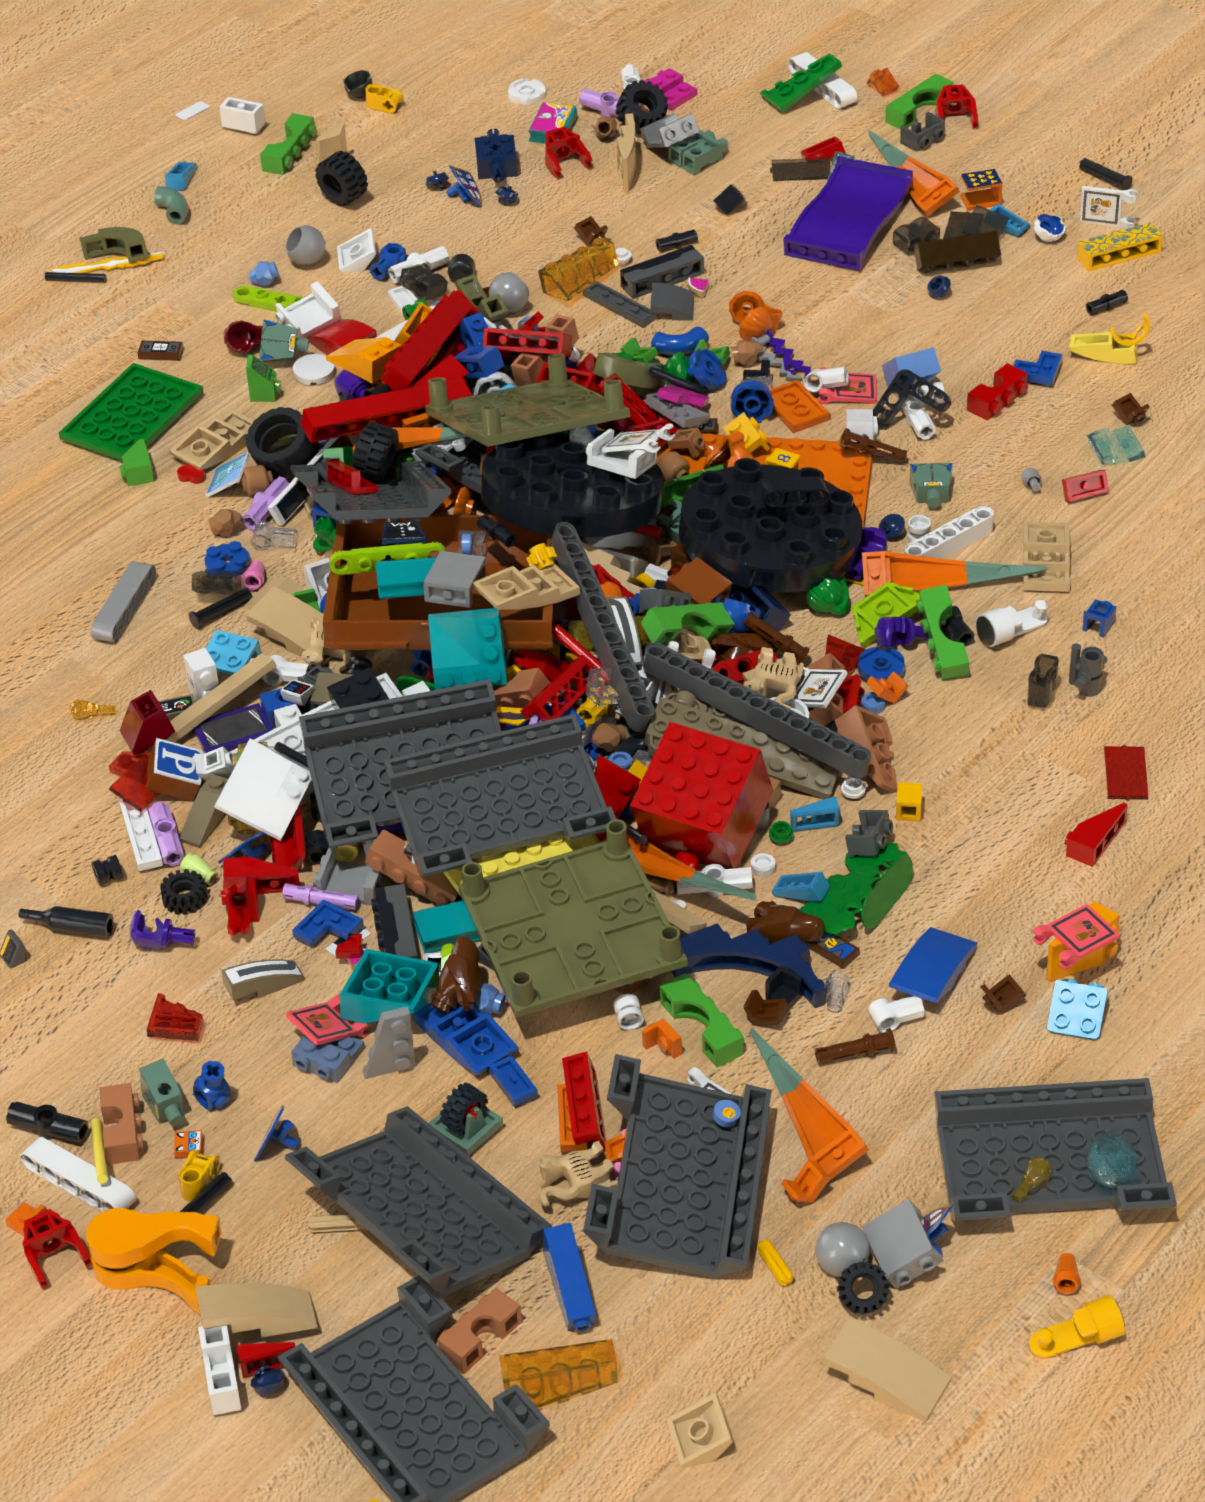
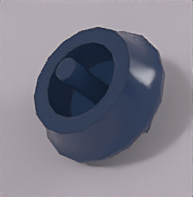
M436 170L432 171L433 176L426 177V185H439L440 189H443L449 177L445 172L437 174Z
M500 186L495 191L501 197L498 201L502 205H510V201H518V193L512 190L511 186H508V188Z
M942 275L932 278L927 286L929 296L935 299L944 296L950 289V279Z
M899 514L887 515L881 520L879 529L887 535V538L896 539L904 532V518Z
M269 1365L263 1366L254 1373L255 1376L252 1378L250 1385L258 1394H271L282 1388L285 1373L280 1369H270Z

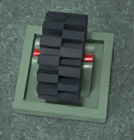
M465 1082L464 1084H459L458 1089L454 1088L451 1096L448 1094L446 1097L448 1101L442 1105L444 1109L429 1124L469 1156L503 1126V1118L485 1106L488 1103L485 1093L470 1083Z

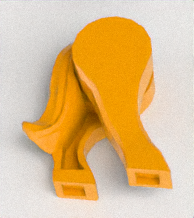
M112 1208L101 1212L91 1220L87 1227L86 1239L91 1254L93 1272L98 1282L105 1287L115 1290L140 1287L164 1288L177 1294L192 1310L200 1315L195 1287L210 1285V1279L194 1273L180 1260L163 1251L162 1248L170 1243L185 1240L195 1243L205 1253L215 1256L222 1233L219 1217L196 1212L173 1211L142 1214L126 1208Z

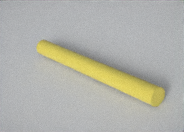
M94 1118L91 1120L96 1176L97 1181L103 1184L107 1182L108 1175L102 1124L99 1118Z

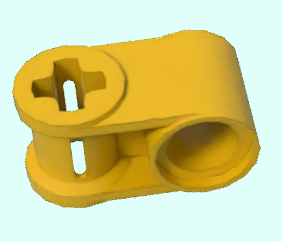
M370 84L365 88L366 106L369 109L393 113L397 109V105L401 104L404 99L401 91L379 84Z
M191 1150L187 1161L179 1171L181 1195L185 1200L192 1201L216 1177L220 1167V1156L213 1155L211 1157L199 1154L198 1150Z

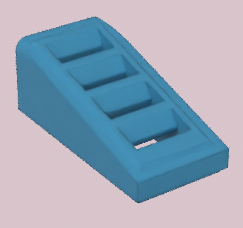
M178 162L165 175L166 187L184 190L197 168V163Z
M1000 204L995 205L987 212L983 222L990 227L1018 237L1030 227L1029 223Z
M837 797L827 798L791 810L790 826L793 832L839 826L840 808ZM802 817V820L797 822V818Z
M823 872L782 875L774 886L772 894L773 896L818 902L822 901L827 893L829 883Z

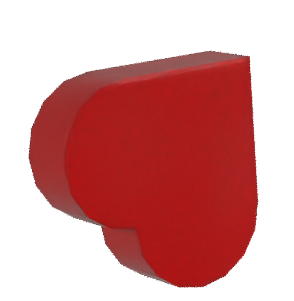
M189 464L177 469L178 479L183 482L190 481L191 483L198 484L206 478L204 469L200 471Z

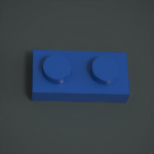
M512 1055L489 1065V1073L514 1107L538 1096L537 1088Z

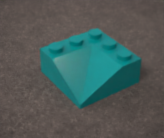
M489 608L428 614L435 690L491 679L492 686L507 685L508 670L500 610Z
M366 949L340 993V1019L366 1024L379 1021L382 1012L408 1007L410 1014L417 1012L433 1000L431 995L437 991L439 981V963Z

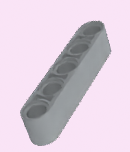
M136 561L130 562L92 624L91 636L93 639L113 643L118 641L155 580V565Z

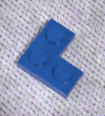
M1041 351L1037 363L1016 359L1013 366L1028 373L1027 382L1053 386L1063 354Z
M323 899L292 929L293 937L314 946L328 931L348 940L349 936L355 935L364 926L362 918Z

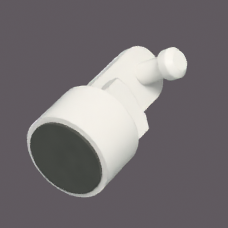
M1037 600L1034 607L1018 612L1013 607L1008 606L982 613L976 619L978 636L984 645L994 647L1012 640L1015 636L1043 627L1048 620V615L1045 612L1048 605L1044 600Z

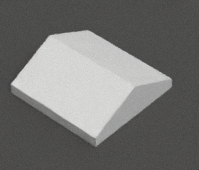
M372 228L337 246L339 270L341 273L363 271L375 257L376 247Z

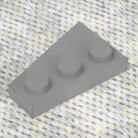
M658 393L646 395L645 403L683 428L698 427L700 424L709 422L710 414L690 405L675 404L658 398Z

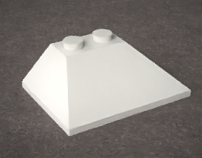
M249 739L214 808L280 841L311 781L309 768Z

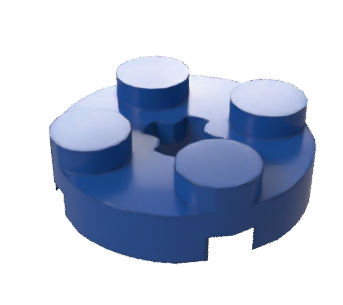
M697 349L690 355L688 373L691 377L696 378L708 391L718 388L726 381L725 370L722 372L720 368L722 362L712 351Z
M233 541L229 544L211 546L206 550L205 568L211 576L215 574L219 575L220 579L223 580L234 579L242 576L244 569L250 566L249 553L242 547L240 542Z
M872 647L861 653L859 657L858 674L866 681L870 676L879 680L881 678L887 680L892 672L897 673L900 677L904 676V657L893 648L886 647V650H878V647Z

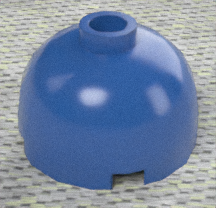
M746 380L739 383L733 389L730 405L731 411L736 417L744 412L749 419L753 416L760 423L766 416L768 418L771 415L774 401L769 388L764 383L757 380Z
M717 598L716 603L722 602L721 598ZM725 598V601L722 602L723 606L735 623L728 633H750L752 630L743 625L742 622L744 619H747L750 611L760 618L761 610L756 608L754 612L750 610L751 605Z

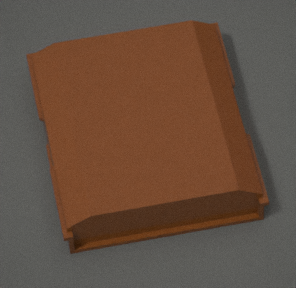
M430 515L429 517H422V521H408V518H399V521L418 523L426 535L427 543H442L445 546L446 552L462 554V534H471L473 539L472 555L486 557V577L511 566H514L518 571L530 567L526 559L530 555L529 549L541 543H545L546 547H550V541L553 536L520 528L496 515H487L495 522L504 524L508 531L517 536L515 545L508 548L500 541L491 539L487 532L478 528L477 520L480 516L484 517V515ZM362 519L353 520V523L342 524L337 520L333 554L339 550L340 552L342 550L352 551V549L382 546L384 524L395 522L376 519L374 523H363ZM432 551L429 553V556L437 557L440 552ZM341 559L336 561L335 565L341 567L348 562ZM330 569L323 616L324 648H331L332 650H431L428 614L495 607L473 586V603L470 608L425 602L424 595L379 599L376 572L338 575ZM553 604L520 610H500L505 650H546V648H552Z

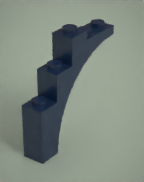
M716 923L681 937V947L688 959V966L671 971L675 978L685 973L688 975L701 971L730 969L755 972L769 977L782 965L801 976L802 995L815 1009L824 1005L826 986L822 979L816 977L811 965L808 963L810 950L805 942L802 943L796 934L770 944L766 937H762L759 931L754 929L731 939L728 932L723 931L719 924Z

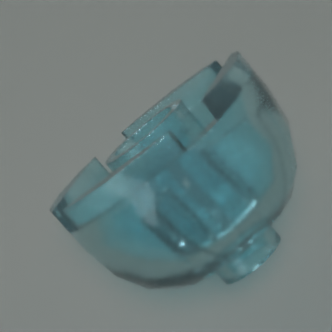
M1108 1131L1090 1144L1085 1155L1088 1174L1097 1183L1106 1188H1117V1185H1126L1138 1178L1140 1167L1136 1169L1135 1161L1138 1160V1156L1132 1145L1123 1136L1118 1135L1115 1137L1110 1135L1112 1132Z

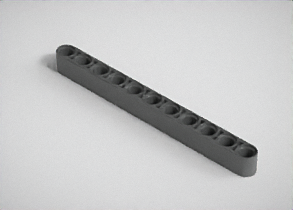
M560 522L556 525L550 541V547L553 546L557 554L555 558L560 569L580 587V595L573 597V600L628 726L633 731L644 732L647 730L654 715V706L575 527L570 523Z
M650 643L645 647L643 669L647 673L682 691L692 693L696 698L850 777L861 779L867 776L871 752L866 747L663 644Z

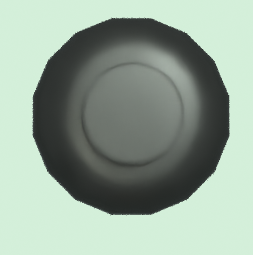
M467 254L453 256L447 271L449 278L456 283V280L473 275L475 262Z

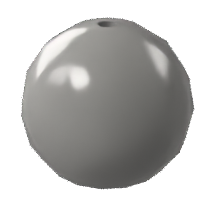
M303 225L292 230L287 238L285 249L289 258L295 263L303 266L311 265L318 262L324 255L325 240L322 233L316 228Z
M507 272L501 273L493 279L488 294L489 297L500 294L508 313H514L524 308L528 302L529 289L516 274Z
M843 1221L828 1225L820 1234L815 1246V1255L821 1268L828 1274L838 1277L850 1265L867 1262L870 1253V1244L865 1233L858 1226Z

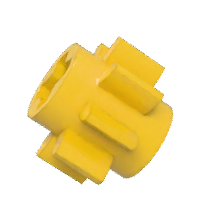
M541 543L529 549L530 555L526 559L529 566L535 565L539 570L554 565L553 560L557 557L553 546L546 547L545 543Z

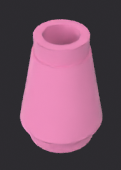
M253 561L242 575V582L246 588L257 590L263 586L264 564L261 561Z

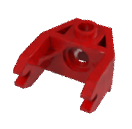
M963 84L943 86L936 101L935 115L944 120V116L970 114L972 128H977L978 113L976 101L972 94Z
M564 126L546 132L545 165L554 177H561L559 171H562L558 160L574 155L578 157L584 167H592L590 162L592 161L591 154L580 140L579 134L573 133Z
M517 650L516 655L521 658H515L513 661L520 670L539 668L550 682L568 664L561 658L556 657L551 651L543 655L532 650Z
M255 876L224 878L221 900L222 905H227L228 934L235 936L238 932H241L242 935H246L251 932V922L259 921ZM235 893H243L246 898L237 900L233 895Z
M48 1209L24 1221V1240L22 1242L24 1253L42 1289L47 1287L48 1284L38 1265L40 1259L71 1244L76 1248L86 1267L92 1264L83 1242L68 1219H62L58 1213ZM43 1226L48 1227V1228L45 1229L44 1231L39 1232V1230H40L41 1227H43Z

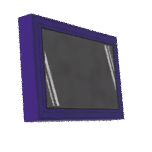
M259 703L207 718L193 729L204 753L220 747H224L230 752L238 748L239 744L242 746L248 743L249 739L254 740L273 730Z

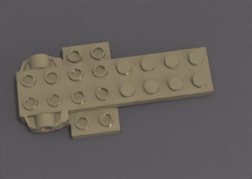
M688 691L670 693L665 698L660 697L644 739V745L648 746V754L650 756H654L669 722H673L760 749L769 777L780 780L781 785L822 799L830 798L839 770L760 730L754 729L751 725L709 705L707 710V706L699 702L695 695Z

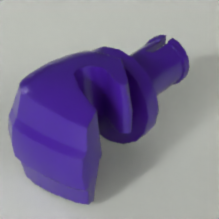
M345 369L334 380L335 389L339 396L347 393L348 395H354L355 399L364 397V391L371 388V384L368 381Z
M875 527L863 528L857 559L848 572L851 578L858 580L862 577L863 552L887 551V535Z
M881 617L874 631L877 646L893 647L900 643L903 646H910L914 639H930L929 634L924 633L922 626H915L913 620L906 617Z
M140 910L134 913L130 926V937L135 945L141 948L161 950L163 948L167 949L171 942L194 945L195 929L174 927L171 919H165L163 925L160 919L156 918L157 930L149 932L146 927L145 915Z

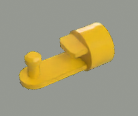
M1111 1295L1086 1302L1081 1309L1073 1312L1072 1319L1042 1328L1033 1333L1029 1340V1349L1037 1358L1047 1359L1092 1342L1097 1344L1104 1343L1125 1335L1123 1315L1117 1302Z

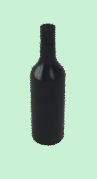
M54 906L45 911L21 908L18 915L21 919L43 922L53 931L103 938L111 936L114 925L112 913Z

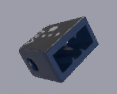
M397 521L384 524L382 546L412 543L427 544L426 535L416 522ZM386 555V561H390V555Z

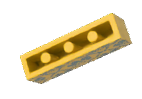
M1150 222L1078 242L1077 259L1089 272L1162 252L1163 235Z

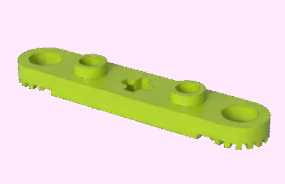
M240 286L233 291L234 301L237 304H249L250 307L277 312L275 305L278 303L283 308H286L304 298L302 296L250 286Z
M431 542L427 544L412 543L352 549V551L342 550L341 552L339 550L331 554L329 564L331 571L338 575L376 572V562L386 561V555H390V561L432 558L429 556L430 552L446 551L442 543ZM341 559L348 562L341 567L335 565L336 561Z

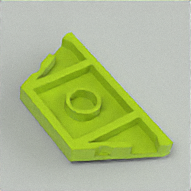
M887 582L852 606L860 645L863 649L876 640L874 631L879 618H909L918 611L916 600H919V593L915 592L914 588L901 587L898 584Z

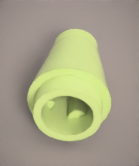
M187 854L180 864V869L183 873L184 869H189V873L194 870L197 872V875L199 873L202 875V878H204L205 883L208 885H212L217 879L218 874L198 854Z

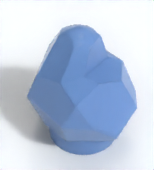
M259 261L249 273L250 281L261 287L269 286L275 281V278L280 277L274 261L270 263L268 261Z
M484 983L480 985L478 995H476L474 1004L483 1014L488 1012L489 1015L493 1013L499 1015L504 1007L506 995L499 993V990L492 984Z

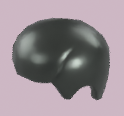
M365 70L355 71L343 80L347 94L354 98L366 96V86L373 84L370 73Z

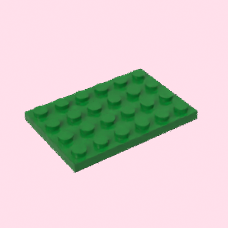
M132 363L59 432V437L63 441L122 461V456L139 439H144L147 448L204 393L203 386Z

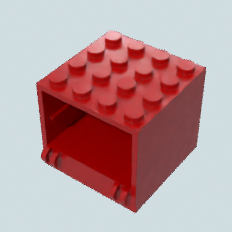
M669 722L630 804V808L638 825L637 830L647 837L648 842L660 850L673 855L682 851L692 852L698 856L699 863L707 866L718 864L724 869H735L739 867L772 795L773 788L760 749Z

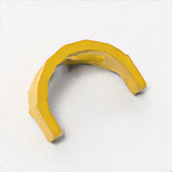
M1146 312L1143 313L1144 321L1134 330L1132 335L1116 334L1113 327L1109 328L1114 340L1125 346L1136 345L1144 340L1151 326ZM1144 328V332L1137 337V334Z

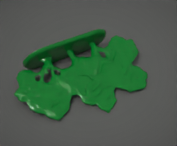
M898 843L886 844L885 848L880 849L875 856L855 855L849 858V853H847L845 864L851 872L847 875L835 874L829 876L826 879L829 883V889L822 901L806 903L799 910L821 918L825 924L824 932L837 935L841 931L854 928L856 924L854 916L860 912L863 926L868 930L874 929L906 891L912 878L913 863L911 857H909L907 852L899 850ZM892 861L893 863L892 865H888L887 862ZM879 865L886 866L888 869H885V871L887 872H881L878 869ZM877 879H880L879 882L874 886V888H872V884ZM849 908H857L854 911L848 910Z

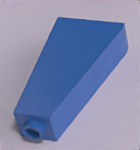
M567 1223L545 1228L543 1254L567 1331L575 1330L576 1332L588 1330L591 1326L595 1325L596 1313L572 1225Z

